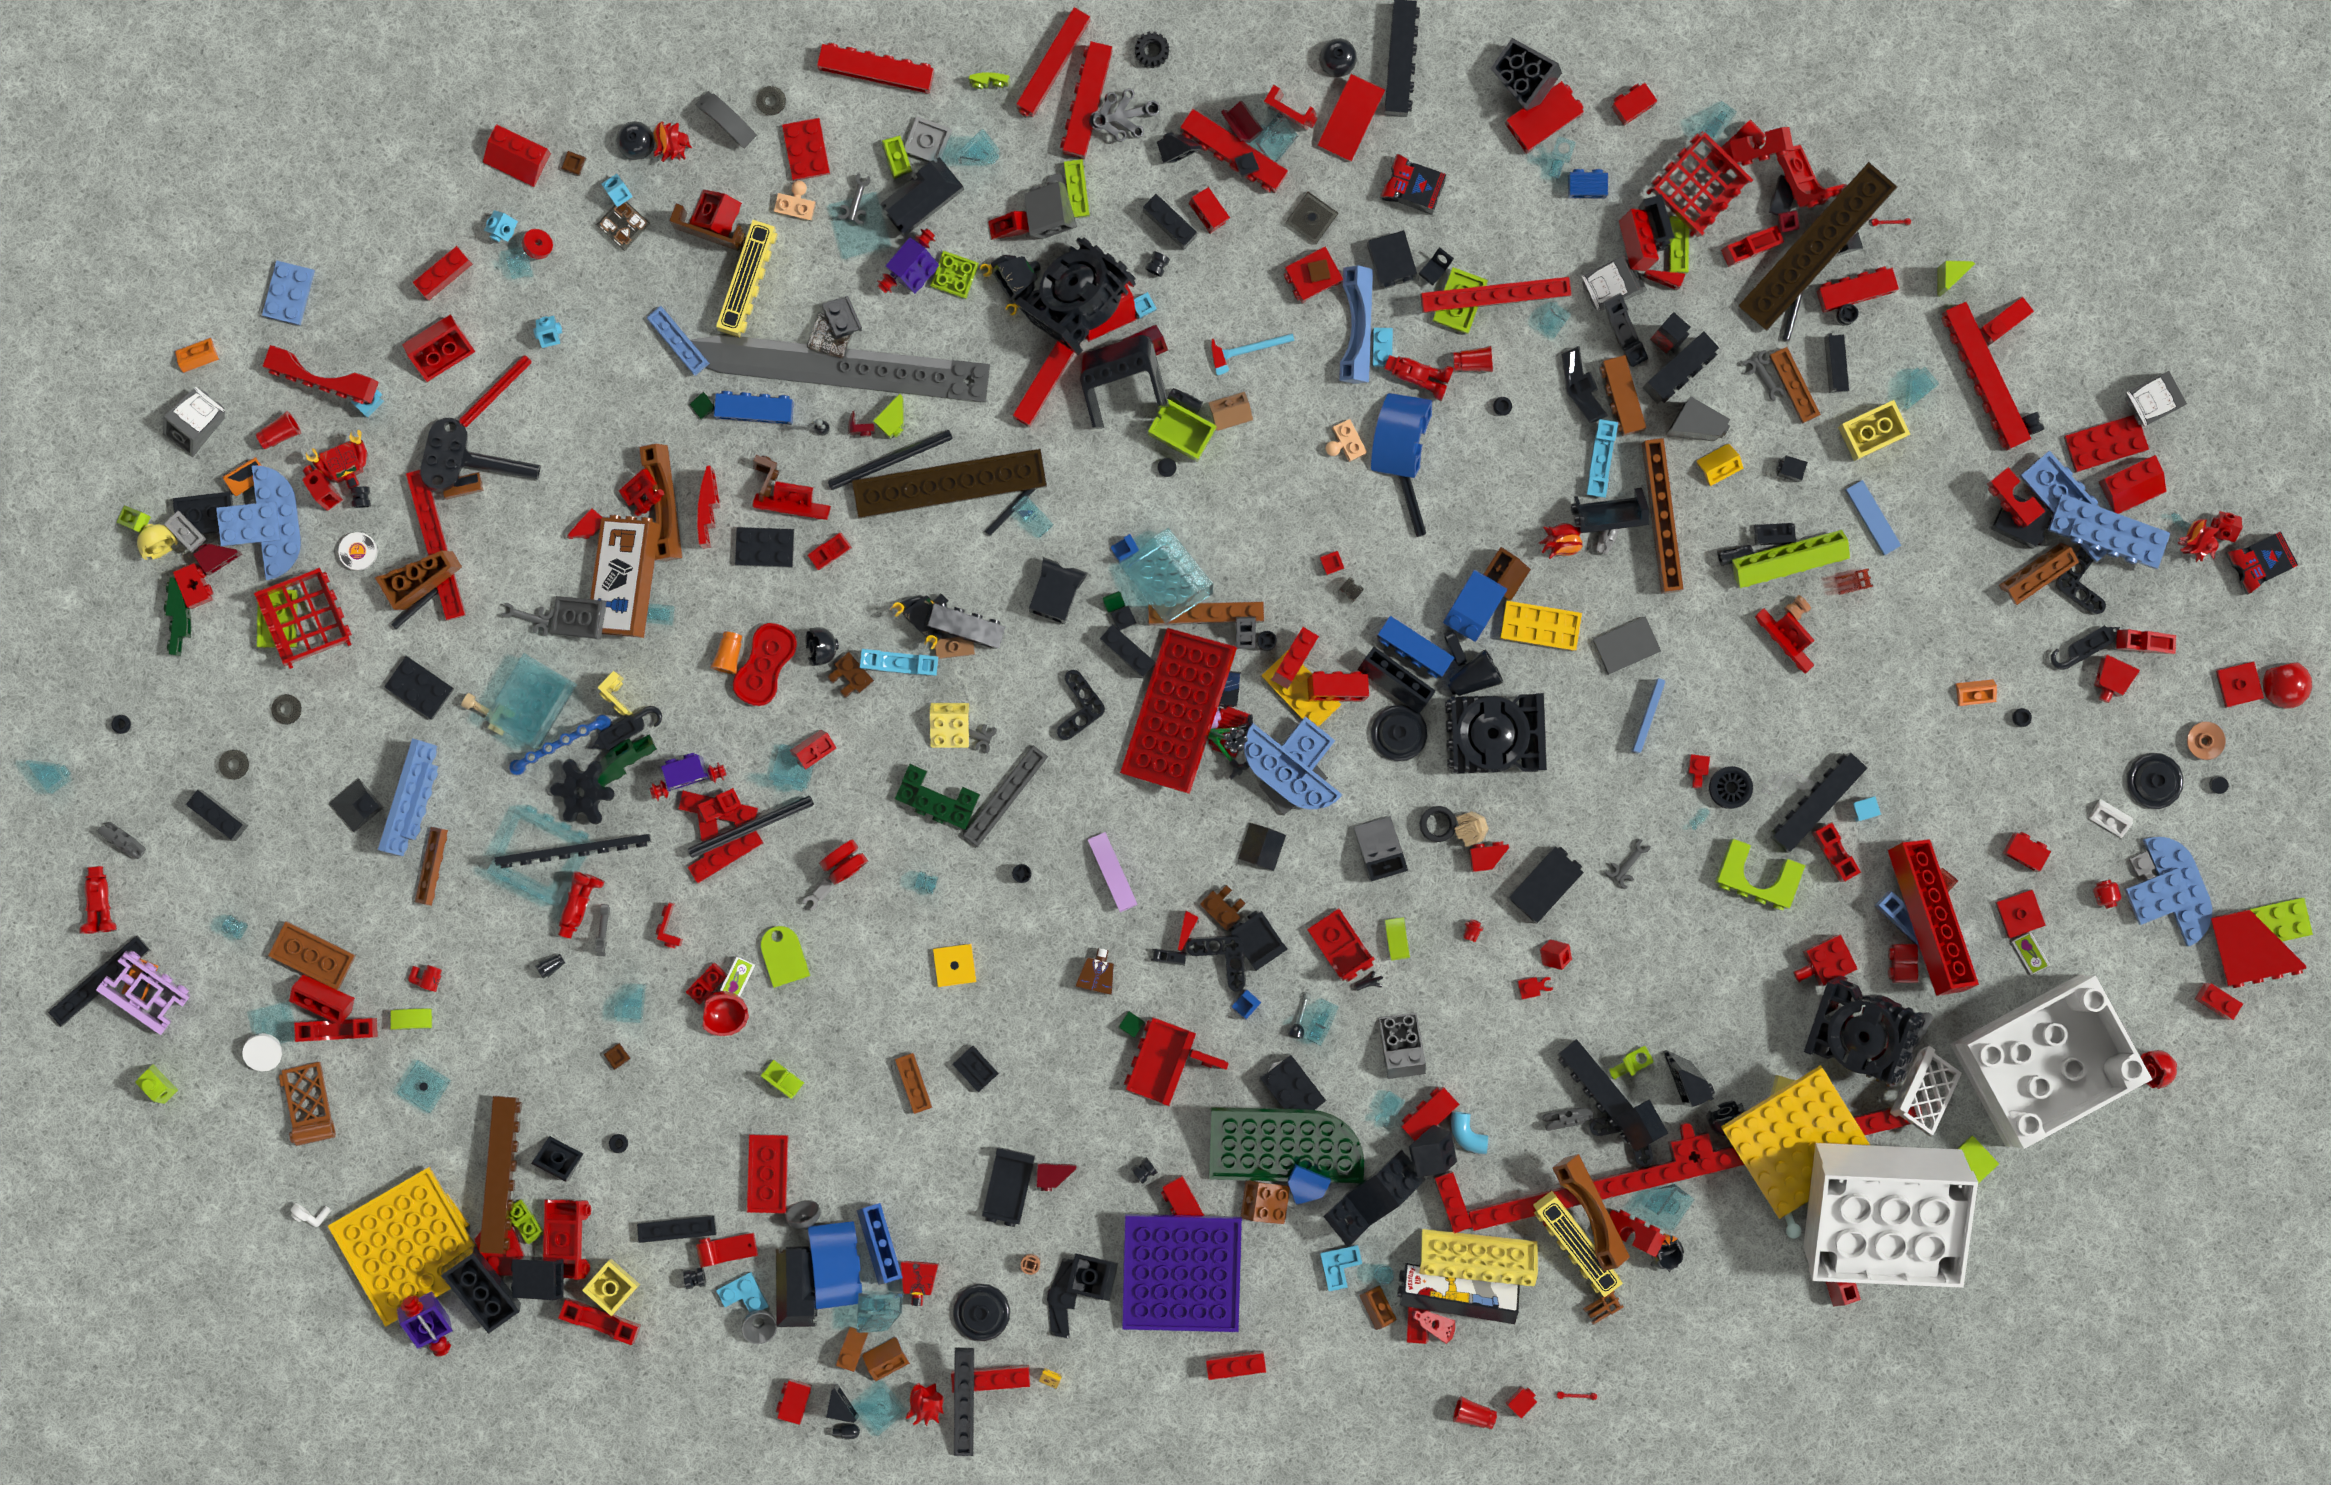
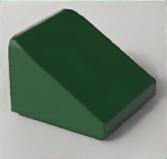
M704 392L690 403V406L701 420L715 410V406Z
M1119 591L1103 597L1108 613L1125 606L1122 594Z
M1129 1011L1118 1027L1134 1038L1145 1021Z

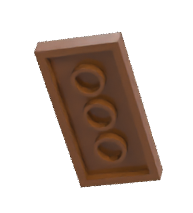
M285 921L268 955L336 990L340 989L356 957L355 954L288 921Z

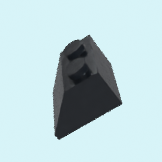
M1432 1125L1409 1146L1416 1177L1445 1173L1457 1162L1451 1132L1436 1125Z
M1075 1253L1067 1292L1110 1301L1118 1263Z

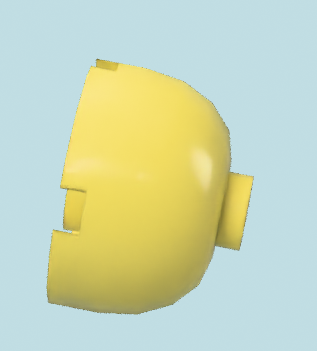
M160 524L144 526L137 537L138 551L145 560H148L147 557H152V559L160 558L173 550L171 546L174 543L175 545L178 544L175 535L165 525Z

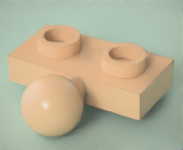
M795 181L792 184L794 196L778 193L774 212L812 221L816 202L802 199L801 196L806 193L807 186L803 181Z
M1350 419L1332 428L1339 442L1330 441L1327 443L1325 450L1328 455L1336 456L1343 449L1347 459L1351 462L1367 453Z

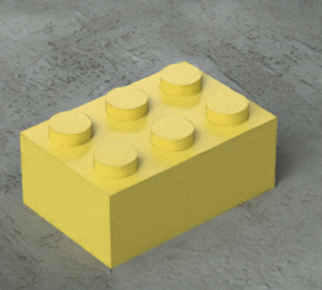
M1894 400L1849 420L1838 427L1854 461L1910 435Z

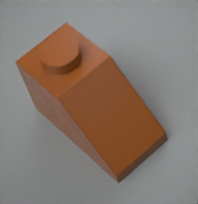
M850 1326L836 1366L852 1372L856 1370L868 1332Z

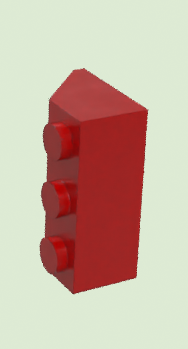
M496 124L488 139L483 163L535 187L551 153L547 148Z
M1127 284L1124 287L1129 293L1126 296L1121 294V300L1116 311L1105 323L1089 330V334L1086 336L1088 342L1137 320L1134 296Z
M451 314L402 344L407 356L426 382L475 353L474 348Z
M2156 455L2098 481L2112 511L2117 514L2167 492L2164 471Z

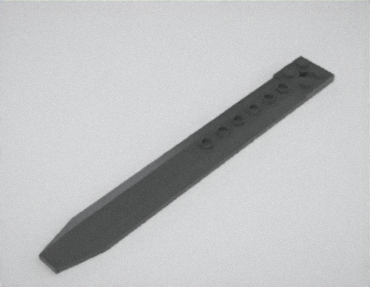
M731 335L690 339L710 363L706 368L720 373L986 403L990 364L843 348L845 349V351L843 350L844 354L839 356L840 354L836 355L837 353L830 354L832 347L821 346V348L816 349L817 347L814 348V345L811 347V344L749 337L739 338ZM968 376H971V379L974 380V383H971L970 386L963 382Z

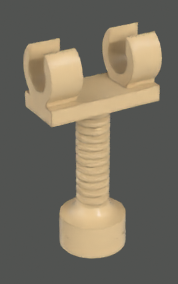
M468 693L463 699L461 706L467 710L473 708L492 718L488 728L503 735L506 729L496 723L502 714L512 719L515 712L503 705L500 706L497 713L476 702V697Z

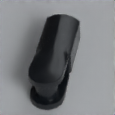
M1152 949L1154 954L1151 961L1185 966L1186 952ZM1161 952L1167 953L1166 960H1161Z

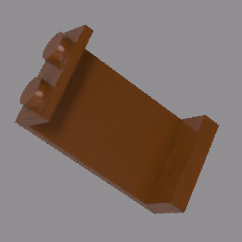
M675 204L669 220L674 229L739 251L740 247L743 248L746 237L741 226L737 225L733 238L730 239L685 223L687 211L683 205Z

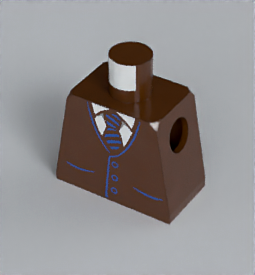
M1098 948L1095 959L1087 957L1076 987L1112 994L1114 964L1106 962L1109 950Z

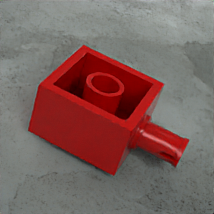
M1840 934L1802 951L1808 965L1794 971L1793 974L1798 982L1814 975L1819 986H1825L1828 981L1840 975H1848L1858 970Z

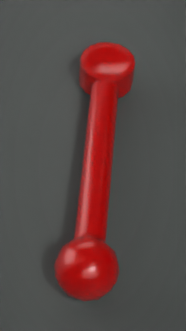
M1875 218L1871 221L1872 226H1878V224L1910 225L1911 219L1879 221Z
M1562 1391L1557 1393L1559 1399L1569 1397L1596 1400L1598 1397L1596 1393L1567 1394Z

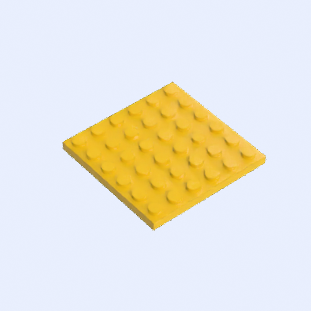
M1821 1065L1721 1126L1779 1219L1809 1201L1816 1143L1870 1145Z
M431 1167L424 1169L328 1225L329 1230L385 1327L398 1320L397 1309L401 1307L406 1297L417 1296L419 1298L431 1291L435 1297H438L450 1290L451 1287L441 1276L442 1267L475 1245Z

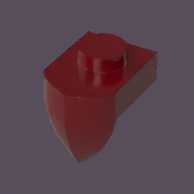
M852 411L848 421V434H860V437L863 438L871 437V434H875L874 423L856 424L855 411Z

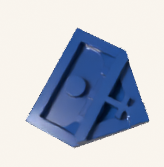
M1295 1164L1287 1182L1297 1205L1322 1198L1329 1187L1331 1179Z

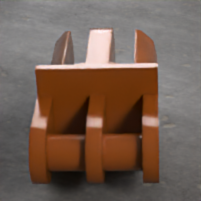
M1612 1291L1606 1297L1600 1296L1598 1300L1583 1308L1587 1312L1602 1303V1305L1588 1313L1589 1318H1593L1606 1310V1312L1591 1321L1592 1325L1609 1315H1613L1624 1307L1623 1304L1620 1305L1619 1298L1614 1295L1615 1291ZM1607 1297L1611 1299L1608 1303L1604 1300ZM1614 1304L1616 1308L1610 1310L1609 1306Z

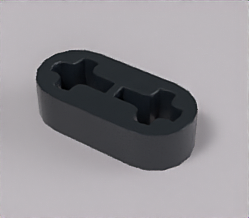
M1450 630L1444 633V638L1452 656L1455 657L1454 660L1457 666L1467 663L1455 632Z

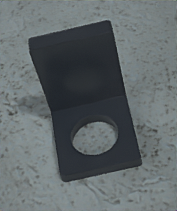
M1439 247L1433 257L1419 272V275L1433 286L1445 273L1454 258ZM1438 255H1443L1447 263L1440 261Z

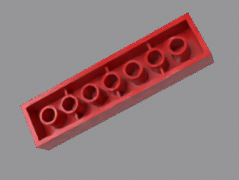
M1931 840L1902 842L1887 850L1936 996L1965 992L1979 985Z

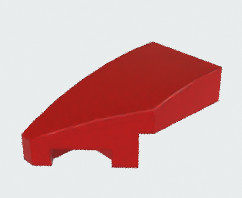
M592 508L570 531L567 538L590 539V536H594L600 530L602 516Z

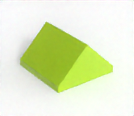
M1973 261L1943 262L1937 268V295L1940 297L1948 291L1975 263Z

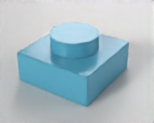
M1148 292L1134 299L1135 311L1140 319L1157 310Z

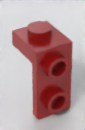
M669 902L668 906L665 905L661 916L664 918L662 924H658L655 934L658 935V940L665 942L664 946L675 949L676 946L682 945L683 939L665 933L675 905Z

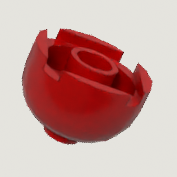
M2153 1050L2141 1055L2140 1058L2152 1078L2151 1081L2147 1082L2151 1088L2161 1089L2174 1081L2177 1075V1062L2168 1052Z

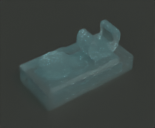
M649 603L646 623L673 625L675 606Z

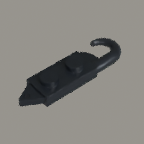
M2104 625L2074 642L2068 648L2070 659L2063 663H2059L2056 660V654L2059 652V649L2054 650L2051 654L2052 665L2059 670H2065L2115 642L2114 638L2120 627H2106Z
M647 706L598 733L599 736L592 749H607L609 751L628 738L642 732L644 729L642 717L649 713L657 715V721L654 724V727H657L662 721L661 711L655 706Z

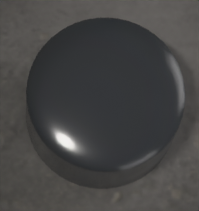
M2217 775L2211 778L2209 786L2215 793L2223 794L2228 790L2229 783L2227 779Z

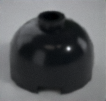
M1342 38L1328 41L1322 47L1319 55L1320 66L1324 72L1333 77H1344L1350 74L1357 62V53L1354 46L1348 40Z
M627 122L621 126L616 138L618 149L622 155L631 160L644 159L654 149L655 140L653 132L642 122Z
M823 627L809 628L810 631L806 632V649H810L811 657H808V660L812 666L827 664L834 658L836 650L839 649L838 639H835L833 634Z
M1728 1101L1717 1105L1720 1109L1714 1112L1709 1110L1706 1116L1711 1129L1718 1135L1726 1136L1721 1126L1745 1112L1742 1103L1736 1104L1735 1101Z

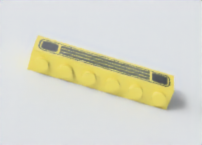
M752 220L716 325L718 331L739 338L741 333H745L747 328V322L745 321L747 315H751L754 306L751 304L753 297L756 298L759 293L760 287L758 283L760 279L763 280L766 271L764 269L765 262H769L772 251H769L771 244H775L778 234L775 233L774 226Z
M1553 1191L1533 1204L1536 1212H1534L1540 1222L1543 1220L1546 1222L1547 1226L1545 1228L1551 1236H1557L1559 1239L1557 1241L1558 1245L1563 1251L1568 1250L1570 1253L1568 1255L1569 1259L1574 1265L1579 1264L1581 1267L1579 1271L1585 1279L1590 1278L1593 1282L1590 1285L1597 1294L1601 1292L1606 1297L1623 1284L1614 1269L1603 1271L1595 1255V1245Z

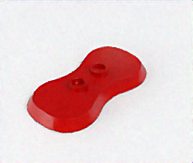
M766 623L760 626L754 633L751 655L733 679L734 693L742 701L754 706H764L775 697L779 673L782 667L793 657L797 647L796 637L789 629L776 623Z

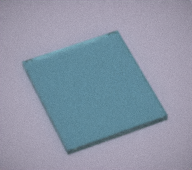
M876 192L862 195L858 210H864L867 216L860 215L858 220L864 222L863 226L856 224L855 221L848 219L840 220L837 217L838 214H846L847 211L841 209L840 206L846 205L850 209L853 198L829 205L844 259L891 246Z

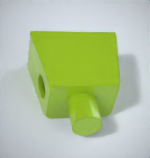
M154 1064L135 1081L152 1101L165 1104L178 1091Z

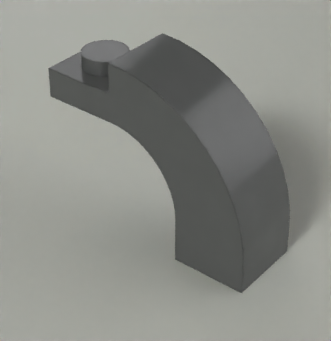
M707 91L695 104L742 148L745 149L757 136L746 122L714 93L712 94Z

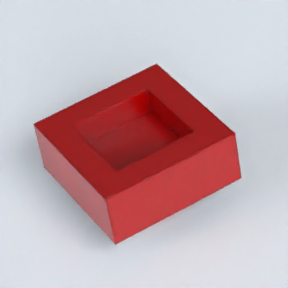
M1338 551L1320 557L1326 576L1345 569Z

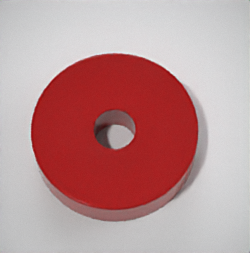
M531 229L526 232L522 239V248L531 258L544 259L551 253L553 241L545 231Z

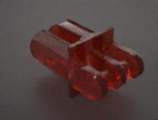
M1869 568L1834 577L1835 581L1849 577L1853 579L1836 584L1837 588L1854 584L1853 588L1838 591V594L1842 595L1874 587L1870 582L1871 576L1869 577L1868 575ZM1859 573H1862V574H1863V578L1859 579V575H1858V574H1859ZM1861 581L1865 582L1864 587L1861 586Z

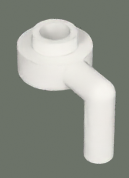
M295 1203L290 1209L292 1212L291 1216L299 1222L301 1220L307 1221L314 1227H318L332 1211L325 1206L315 1218L298 1203Z

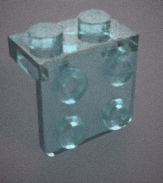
M781 744L779 745L773 772H770L769 780L773 781L772 785L784 787V784L792 786V790L800 792L803 789H808L814 764L805 770L798 765V760L790 753V750L794 747Z

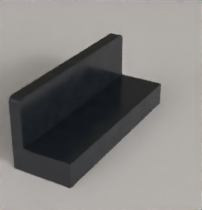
M1828 333L1824 337L1829 393L1848 392L1849 381L1844 334L1832 335V333Z

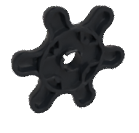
M573 759L565 760L562 765L566 774L564 783H554L550 788L552 795L564 798V804L566 805L563 813L564 820L574 822L578 814L583 812L591 824H600L602 821V814L598 809L600 801H611L615 796L614 790L611 787H603L598 782V776L602 771L601 764L598 761H592L585 771H581ZM580 787L584 790L583 797L577 792Z

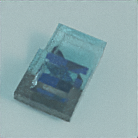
M1027 495L1012 507L1039 538L1054 525Z

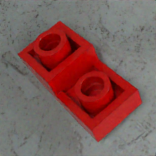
M714 962L691 985L686 993L698 1005H701L706 997L711 995L726 979L728 974Z

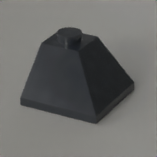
M360 778L330 802V805L354 833L384 808Z

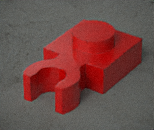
M1537 977L1517 981L1521 1000L1541 996L1540 990L1552 991L1553 987L1546 988L1544 985L1545 981L1551 980V977H1544L1540 982H1538Z

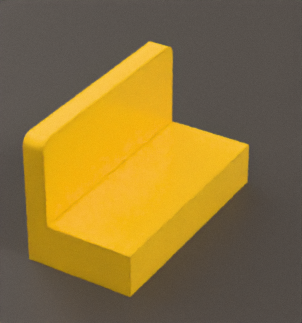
M1726 444L1696 461L1697 465L1704 471L1706 481L1710 486L1744 469L1740 455L1730 444Z

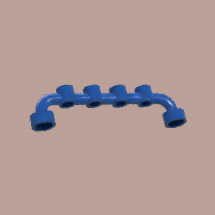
M600 715L595 721L587 725H579L576 731L570 734H562L559 740L553 743H545L538 751H530L524 758L513 760L509 766L511 773L521 775L525 772L527 764L536 763L539 758L555 753L556 749L564 745H571L573 740L581 736L586 737L597 728L604 731L611 726V719L606 715ZM583 727L586 728L585 734H581V729ZM568 736L569 742L564 743V737ZM548 745L552 746V750L550 752H547L546 750ZM531 754L535 755V759L533 761L529 760V756Z

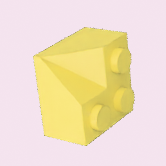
M610 1259L582 1291L612 1316L640 1284L616 1262Z

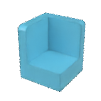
M1876 796L1853 803L1857 818H1855L1856 822L1881 815Z

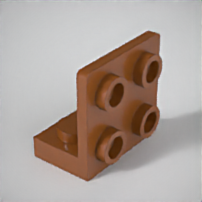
M1251 1180L1246 1181L1240 1217L1256 1222L1285 1224L1290 1187Z

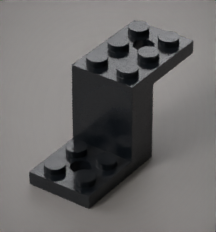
M1401 1149L1380 1170L1349 1190L1323 1217L1348 1247L1369 1226L1398 1208L1426 1179L1415 1176L1410 1158Z

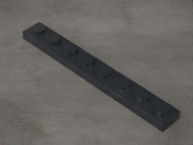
M650 834L494 858L495 865L505 869L513 867L512 864L520 863V866L531 865L534 860H539L540 863L550 862L553 857H559V860L570 859V855L578 854V857L589 856L590 852L597 851L598 854L609 853V849L617 848V851L628 850V846L636 845V848L648 847L647 843H652Z

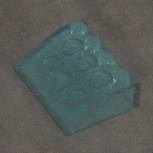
M1169 528L1154 536L1122 565L1124 572L1166 624L1213 594L1212 581Z
M523 653L484 720L530 747L539 750L578 684Z

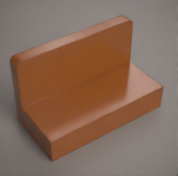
M897 1337L862 1355L868 1372L875 1382L910 1364Z

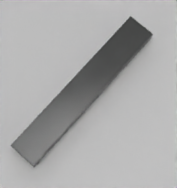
M1033 745L966 830L963 837L978 848L1048 756Z

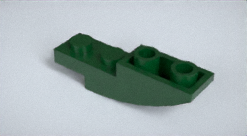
M170 577L169 582L166 584L168 597L167 601L164 602L165 615L173 617V621L171 620L169 623L171 638L167 642V651H169V655L181 657L183 638H191L190 608L187 607L176 579Z
M649 734L634 743L628 738L605 755L599 762L602 766V771L598 776L599 784L605 787L612 781L620 779L623 775L627 774L626 766L634 764L637 760L657 750L651 735Z

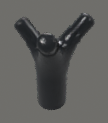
M1372 971L1367 979L1355 984L1357 991L1370 986L1381 988L1382 984L1378 983V981L1382 980L1383 976L1374 978L1375 972Z

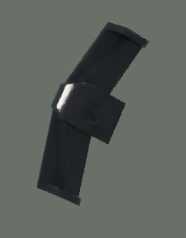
M1577 346L1561 354L1566 382L1565 389L1568 396L1574 401L1588 422L1593 423L1607 417L1608 414L1592 394L1598 390V387L1591 372L1584 374L1580 346Z
M1062 1259L1050 1289H1048L1047 1301L1051 1335L1056 1337L1070 1338L1068 1309H1075L1077 1294L1067 1292L1074 1259Z

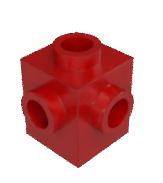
M2219 511L2217 517L2212 519L2210 526L2219 529L2214 537L2235 543L2243 528L2242 517L2230 512Z

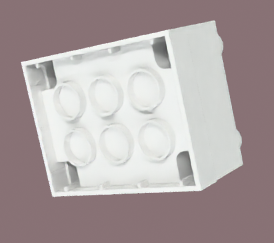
M2077 975L1950 1044L2006 1147L2025 1149L2152 1080L2096 976Z
M1816 1143L1803 1245L1812 1281L1964 1288L1978 1181L1974 1172L1971 1171L1961 1149Z

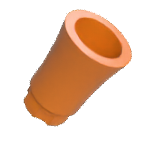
M728 631L723 633V638L720 640L719 648L710 668L728 674H737V663L742 640L741 635Z

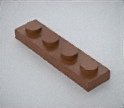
M1788 347L1770 354L1769 357L1802 424L1820 416L1821 414Z
M435 827L430 828L415 898L416 903L432 906L448 830Z

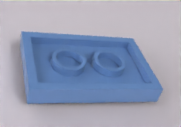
M276 261L262 316L301 326L315 270Z

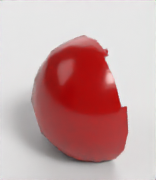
M2298 662L2268 669L2262 680L2263 692L2266 698L2275 706L2284 709H2293L2302 705L2309 698L2312 691V677L2308 669Z
M721 991L706 997L702 1023L704 1030L717 1036H731L740 1032L746 1026L749 1018L748 1007L737 994Z

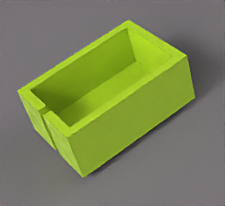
M1168 399L1170 407H1161L1158 417L1155 418L1148 430V435L1198 462L1217 426Z

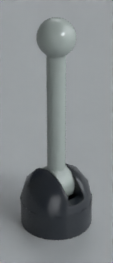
M817 418L814 426L815 432L820 436L827 435L830 431L828 422Z
M1308 992L1303 994L1304 1001L1297 1024L1290 1027L1289 1036L1303 1039L1304 1028L1301 1026L1307 1001L1311 998Z

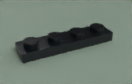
M715 1215L637 1223L639 1243L717 1235Z

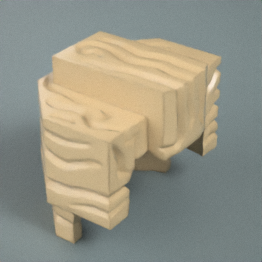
M1469 812L1456 817L1459 826L1455 827V833L1458 839H1463L1466 847L1482 842L1485 839L1489 830L1485 817L1476 812Z

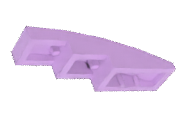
M1106 832L1088 839L1120 913L1138 905Z

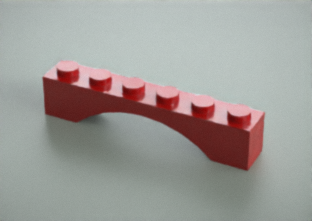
M270 345L263 363V367L268 369V373L279 377L282 374L289 381L296 382V380L302 381L301 384L313 388V385L319 386L318 390L330 393L331 390L336 392V396L344 399L347 396L352 397V401L359 404L364 402L371 404L379 384L373 378L355 372L337 378L315 376L300 364L295 354Z

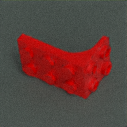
M1801 145L1793 146L1794 150L1787 151L1788 155L1777 157V161L1784 171L1785 179L1789 183L1793 197L1799 207L1807 206L1811 208L1817 204L1818 206L1823 205L1829 201L1828 198L1837 197L1847 186L1846 184H1841L1827 189L1822 187L1818 183Z
M1339 908L1307 929L1341 981L1346 980L1349 982L1358 976L1356 974L1357 971L1360 969L1366 971L1374 965L1372 961L1375 958L1368 952Z

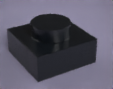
M1253 152L1237 157L1234 160L1241 177L1259 171Z
M1129 605L1111 613L1120 631L1137 623Z

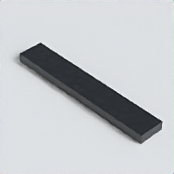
M138 935L48 1012L60 1027L65 1025L100 994L96 989L106 976L114 981L119 977L125 966L119 963L118 960L125 951L130 952L132 950L141 958L150 951L149 947Z
M955 1347L954 1456H973L974 1348Z

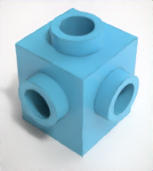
M494 210L486 222L484 231L489 233V237L497 242H500V240L508 242L514 234L518 221L505 213Z
M545 316L537 319L536 328H533L535 338L539 339L542 348L560 344V334L563 332L561 324L556 322L555 316Z

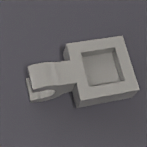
M2148 851L2129 859L2137 877L2143 875L2145 881L2155 878L2151 870L2156 867Z

